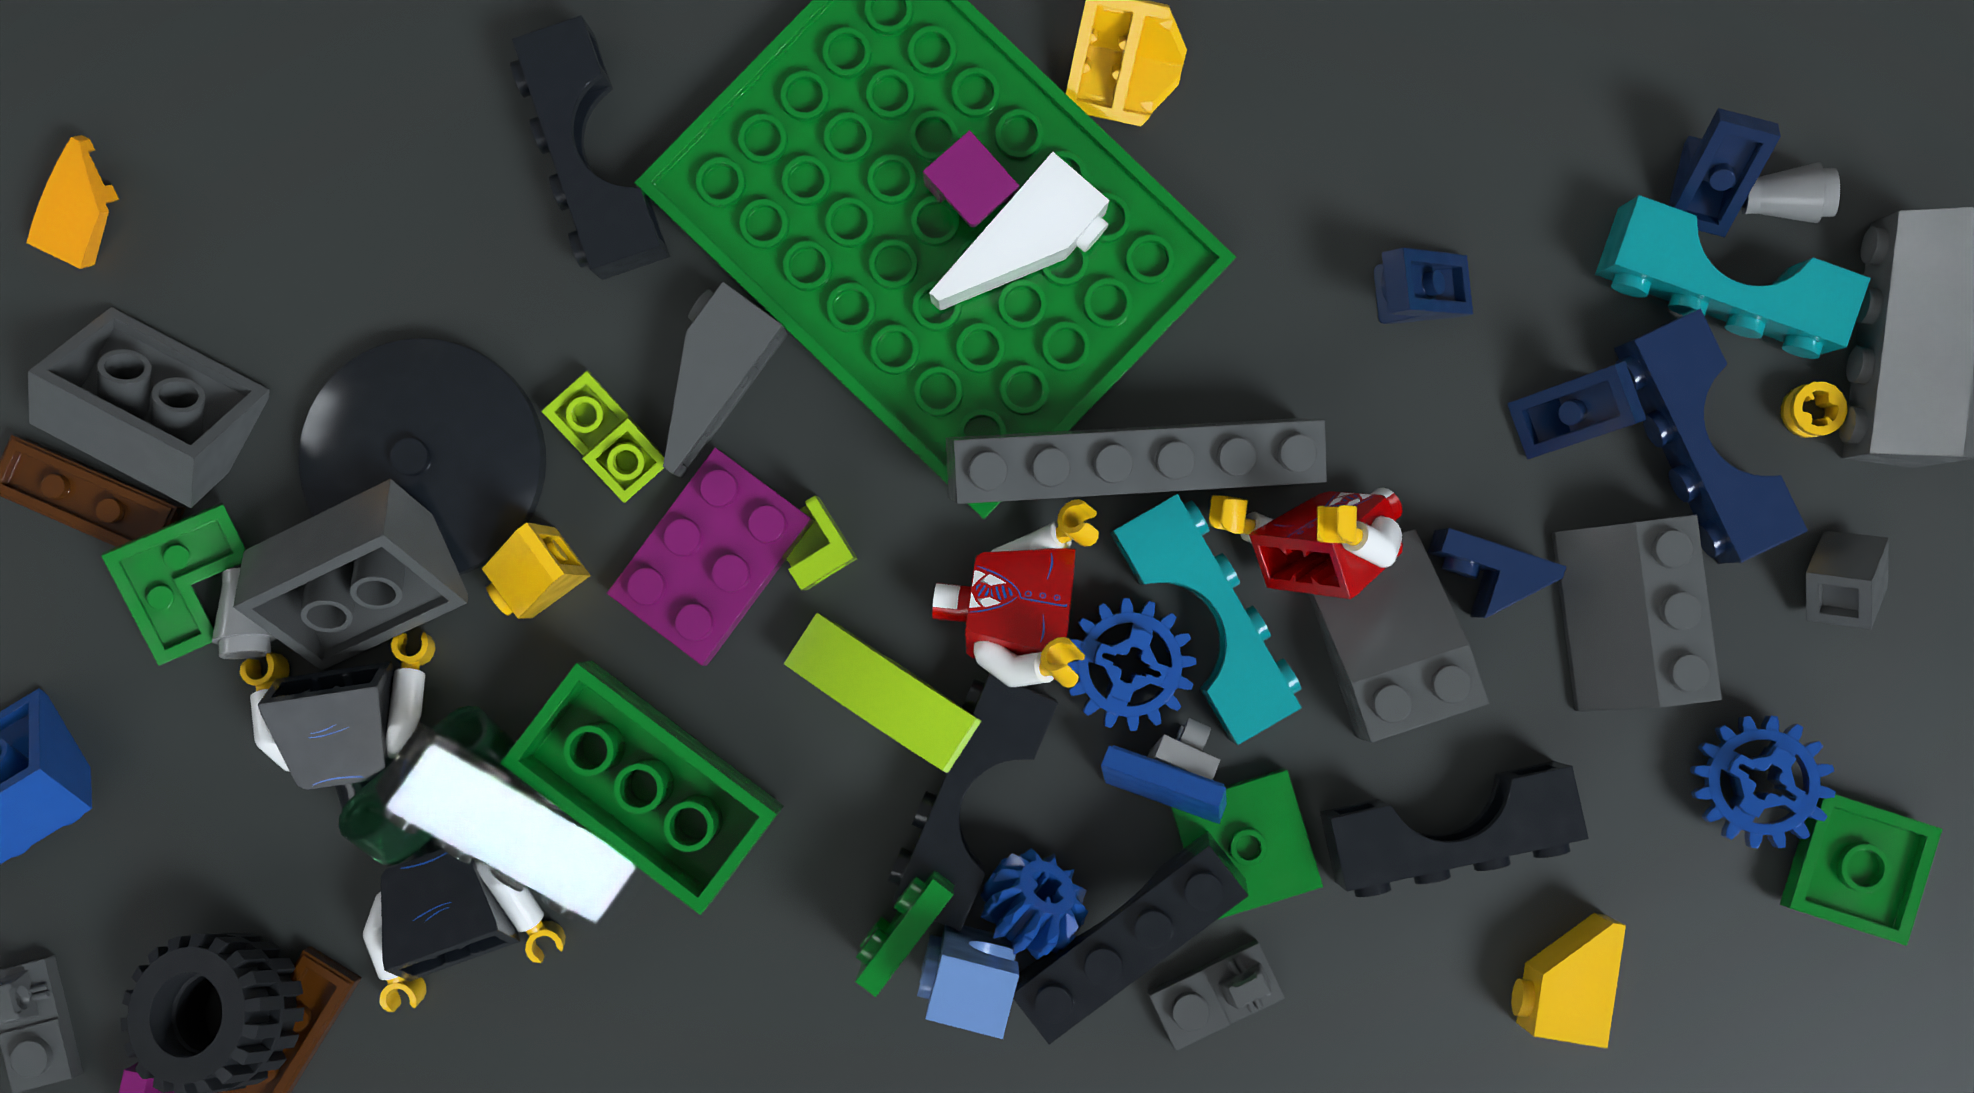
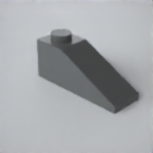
M724 282L721 283L715 293L710 289L706 290L693 305L688 315V319L693 323L686 331L663 467L681 478L685 476L789 334L782 324Z

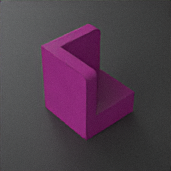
M970 130L923 171L924 184L940 203L946 199L970 227L979 225L1002 203L1005 202L1007 204L1019 191V185Z

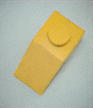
M525 523L518 528L482 568L492 582L486 586L492 601L505 615L509 616L514 613L518 619L534 618L591 576L556 527Z
M1593 913L1525 963L1523 979L1516 980L1512 991L1511 1006L1513 1014L1517 1016L1516 1023L1534 1037L1608 1048L1626 925L1607 915Z

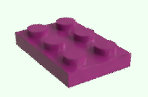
M714 448L606 594L700 665L708 666L815 520L723 452Z

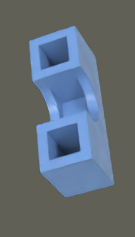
M945 925L942 937L930 934L917 993L918 997L928 999L925 1019L1003 1039L1019 978L1018 962L1014 961L1016 954H1013L1011 941L1006 937L993 939L994 933L963 925L961 932Z

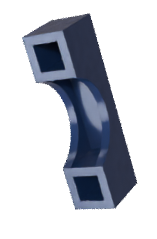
M1701 309L1681 316L1614 348L1619 358L1616 364L1626 362L1641 406L1645 412L1646 420L1642 421L1645 432L1656 447H1662L1672 468L1669 470L1671 486L1683 502H1688L1693 514L1697 515L1701 547L1707 555L1714 557L1717 564L1742 563L1808 531L1781 475L1759 476L1735 468L1718 454L1708 437L1704 421L1705 400L1714 379L1725 368L1727 362Z

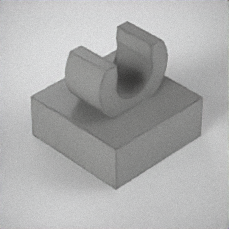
M1191 718L1187 719L1184 727L1181 726L1175 739L1164 734L1150 749L1147 756L1213 780L1220 763V759L1202 752L1209 737L1211 727Z

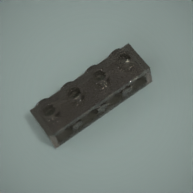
M422 723L418 725L375 785L385 808L383 815L391 823L411 834H416L422 828L440 838L437 842L438 845L452 857L464 863H470L474 857L492 866L491 874L504 885L519 892L525 886L543 894L541 899L550 909L568 919H572L578 913L597 923L636 868L634 864L527 783Z

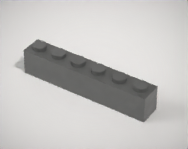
M1294 418L946 437L949 499L956 504L1327 482L1325 420Z

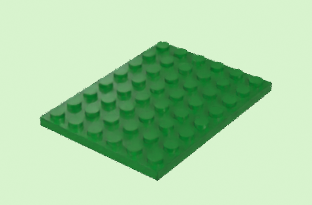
M812 0L634 182L648 198L776 321L782 324L808 352L947 485L946 437L1070 431L1236 258L1228 248L968 0ZM969 130L1016 181L1019 189L1047 157L1054 152L1110 200L1106 214L1102 217L1109 225L1086 252H1083L1077 246L1065 260L941 311L931 303L929 292L1006 205L1005 202L1002 203L979 225L970 227L946 199L940 203L924 184L923 171ZM1002 501L966 504L984 520Z

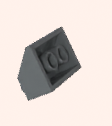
M113 307L102 313L28 371L29 423L190 508L230 472L266 405L270 390Z
M389 479L245 550L233 608L322 671L467 604L468 592L432 513L392 479Z
M1697 515L1552 532L1555 563L1567 566L1563 578L1558 580L1575 711L1661 708L1722 700Z

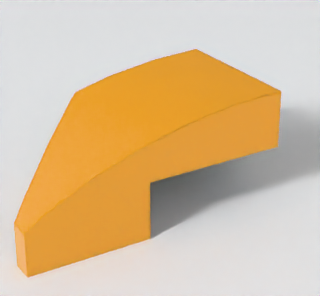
M83 135L71 137L56 162L38 203L26 242L79 269L95 265L109 213L106 204L119 200L113 185H104L89 154L95 151L91 140Z

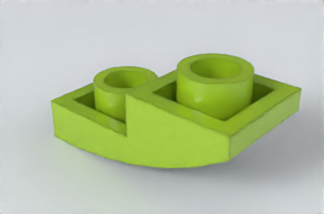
M589 370L584 372L541 411L583 455L582 459L623 503L627 502L664 469L665 456Z

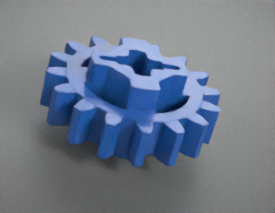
M1121 598L1119 613L1112 614L1111 610L1104 603L1098 605L1097 611L1100 621L1093 624L1087 619L1080 618L1078 624L1086 634L1082 641L1070 639L1085 655L1084 660H1074L1067 664L1079 676L1076 685L1068 688L1070 695L1075 696L1086 693L1089 698L1085 702L1082 711L1089 716L1099 708L1104 709L1103 725L1112 728L1118 716L1125 717V722L1130 731H1137L1139 716L1146 715L1155 726L1161 724V715L1158 709L1165 704L1167 707L1178 711L1181 705L1173 695L1177 688L1192 690L1194 685L1187 678L1181 676L1182 668L1197 664L1196 658L1181 655L1180 647L1184 646L1191 639L1189 633L1173 635L1170 629L1177 617L1173 613H1168L1159 621L1153 618L1155 603L1151 601H1146L1139 613L1133 612L1130 598ZM1131 623L1124 638L1110 645L1096 641L1107 629L1118 624ZM1153 631L1160 637L1166 647L1169 667L1159 664L1150 648ZM1131 647H1135L1138 649L1136 659L1143 662L1145 667L1155 670V674L1150 675L1144 672L1141 674L1131 673L1127 681L1120 680L1121 669L1113 665L1112 661L1103 658L1102 654L1108 653L1114 656L1116 654L1127 655ZM1088 661L1102 666L1109 683L1105 697L1097 691L1092 683ZM1150 683L1161 687L1150 699L1138 704L1127 705L1134 691Z
M1772 715L1765 716L1760 729L1756 728L1751 716L1738 717L1739 732L1736 734L1725 725L1716 727L1715 731L1721 743L1718 746L1700 743L1698 749L1709 758L1706 766L1696 765L1690 767V773L1703 777L1705 785L1691 791L1692 798L1709 799L1711 804L1702 814V818L1707 822H1713L1721 818L1724 819L1725 823L1722 827L1721 836L1730 840L1737 836L1741 830L1745 831V844L1751 848L1758 849L1763 835H1767L1772 846L1779 849L1786 847L1785 832L1790 831L1800 839L1808 838L1810 834L1804 821L1807 818L1825 821L1828 816L1816 804L1819 798H1835L1836 791L1828 787L1821 786L1820 777L1834 772L1833 765L1816 764L1813 758L1823 748L1821 742L1812 741L1802 745L1799 739L1802 736L1803 727L1799 724H1791L1783 733L1779 732L1778 716ZM1750 741H1770V744L1765 746L1758 756L1746 757L1733 751L1740 745ZM1795 760L1802 772L1803 790L1796 787L1791 767ZM1769 768L1770 772L1768 773L1767 780L1774 785V789L1783 795L1767 792H1757L1754 795L1756 783L1749 778V774L1741 769L1766 771ZM1721 773L1729 777L1733 791V797L1728 804L1721 791ZM1778 806L1790 812L1783 818L1773 822H1753L1755 817L1759 818L1765 808Z

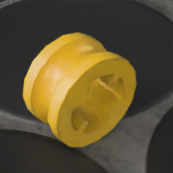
M1811 382L1791 389L1784 397L1781 405V418L1785 427L1792 434L1802 438L1824 436L1836 431L1844 423L1847 415V402L1843 393L1835 385L1827 382ZM1815 399L1816 406L1825 408L1824 418L1813 420L1812 424V414L1803 411V402Z

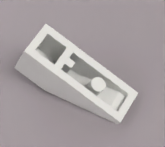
M1052 152L929 292L931 303L941 311L1065 260L1077 246L1083 252H1086L1109 225L1102 217L1106 214L1110 200Z

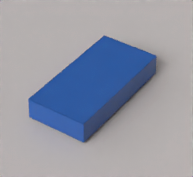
M1115 745L1112 747L1108 746L1101 764L1106 784L1220 824L1227 805L1226 787H1224V784Z

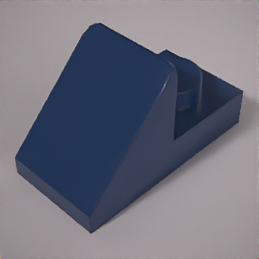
M1718 108L1702 139L1693 136L1687 137L1668 206L1696 215L1698 231L1725 237L1781 137L1778 123Z
M1399 248L1382 252L1383 264H1379L1374 268L1380 323L1395 324L1473 315L1467 255L1411 248Z
M1625 361L1507 403L1527 460L1646 420Z
M1451 528L1434 530L1427 551L1429 554L1444 558L1442 569L1477 579L1480 570L1484 571L1470 616L1472 618H1487L1563 578L1567 567Z

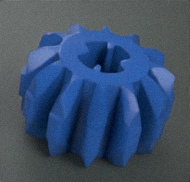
M1032 848L1024 854H1020V856L1011 854L1008 858L1003 859L984 884V890L980 895L986 902L981 917L996 924L993 939L1006 937L1012 943L1013 954L1027 948L1036 960L1044 955H1048L1050 951L1057 953L1060 949H1065L1076 937L1075 933L1084 924L1085 917L1088 914V910L1082 904L1087 890L1072 883L1074 869L1063 871L1057 866L1054 854L1042 860Z

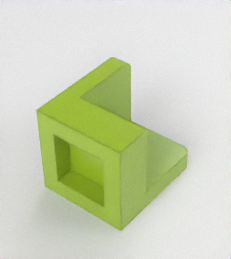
M816 495L806 500V506L800 509L815 521L787 557V561L791 566L788 570L801 590H809L858 559L824 503Z

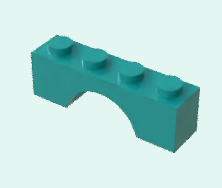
M1640 195L1618 208L1595 275L1611 280V288L1619 293L1638 298H1645L1650 294L1670 301L1668 308L1683 316L1701 309L1704 316L1706 314L1725 321V329L1733 334L1755 339L1761 338L1764 335L1783 342L1782 349L1785 352L1808 359H1818L1822 354L1847 347L1871 279L1812 257L1786 268L1768 286H1752L1736 282L1718 271L1704 253L1698 235L1696 215Z
M1176 494L1110 532V535L1139 585L1168 583L1180 586L1195 594L1211 612L1218 630L1219 651L1215 666L1209 677L1200 687V690L1228 739L1239 745L1301 709L1302 707L1294 694L1302 690L1287 661L1282 658L1275 662L1263 642L1270 638L1271 634L1257 609L1253 605L1244 609L1233 588L1240 584V580L1227 557L1223 553L1214 557L1202 535L1210 530L1199 508L1192 500L1183 504L1179 495Z

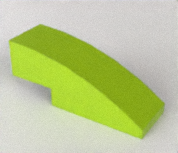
M819 613L815 614L784 662V665L838 703L946 773L950 771L981 723L980 719L899 663L883 655L838 623Z

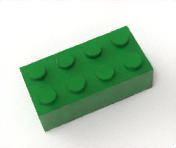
M593 661L578 662L574 665L500 763L699 915L713 902L784 807L783 804Z

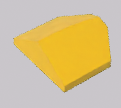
M1085 0L1065 94L1087 115L1141 127L1150 118L1153 111L1179 85L1187 48L1170 6L1148 0Z

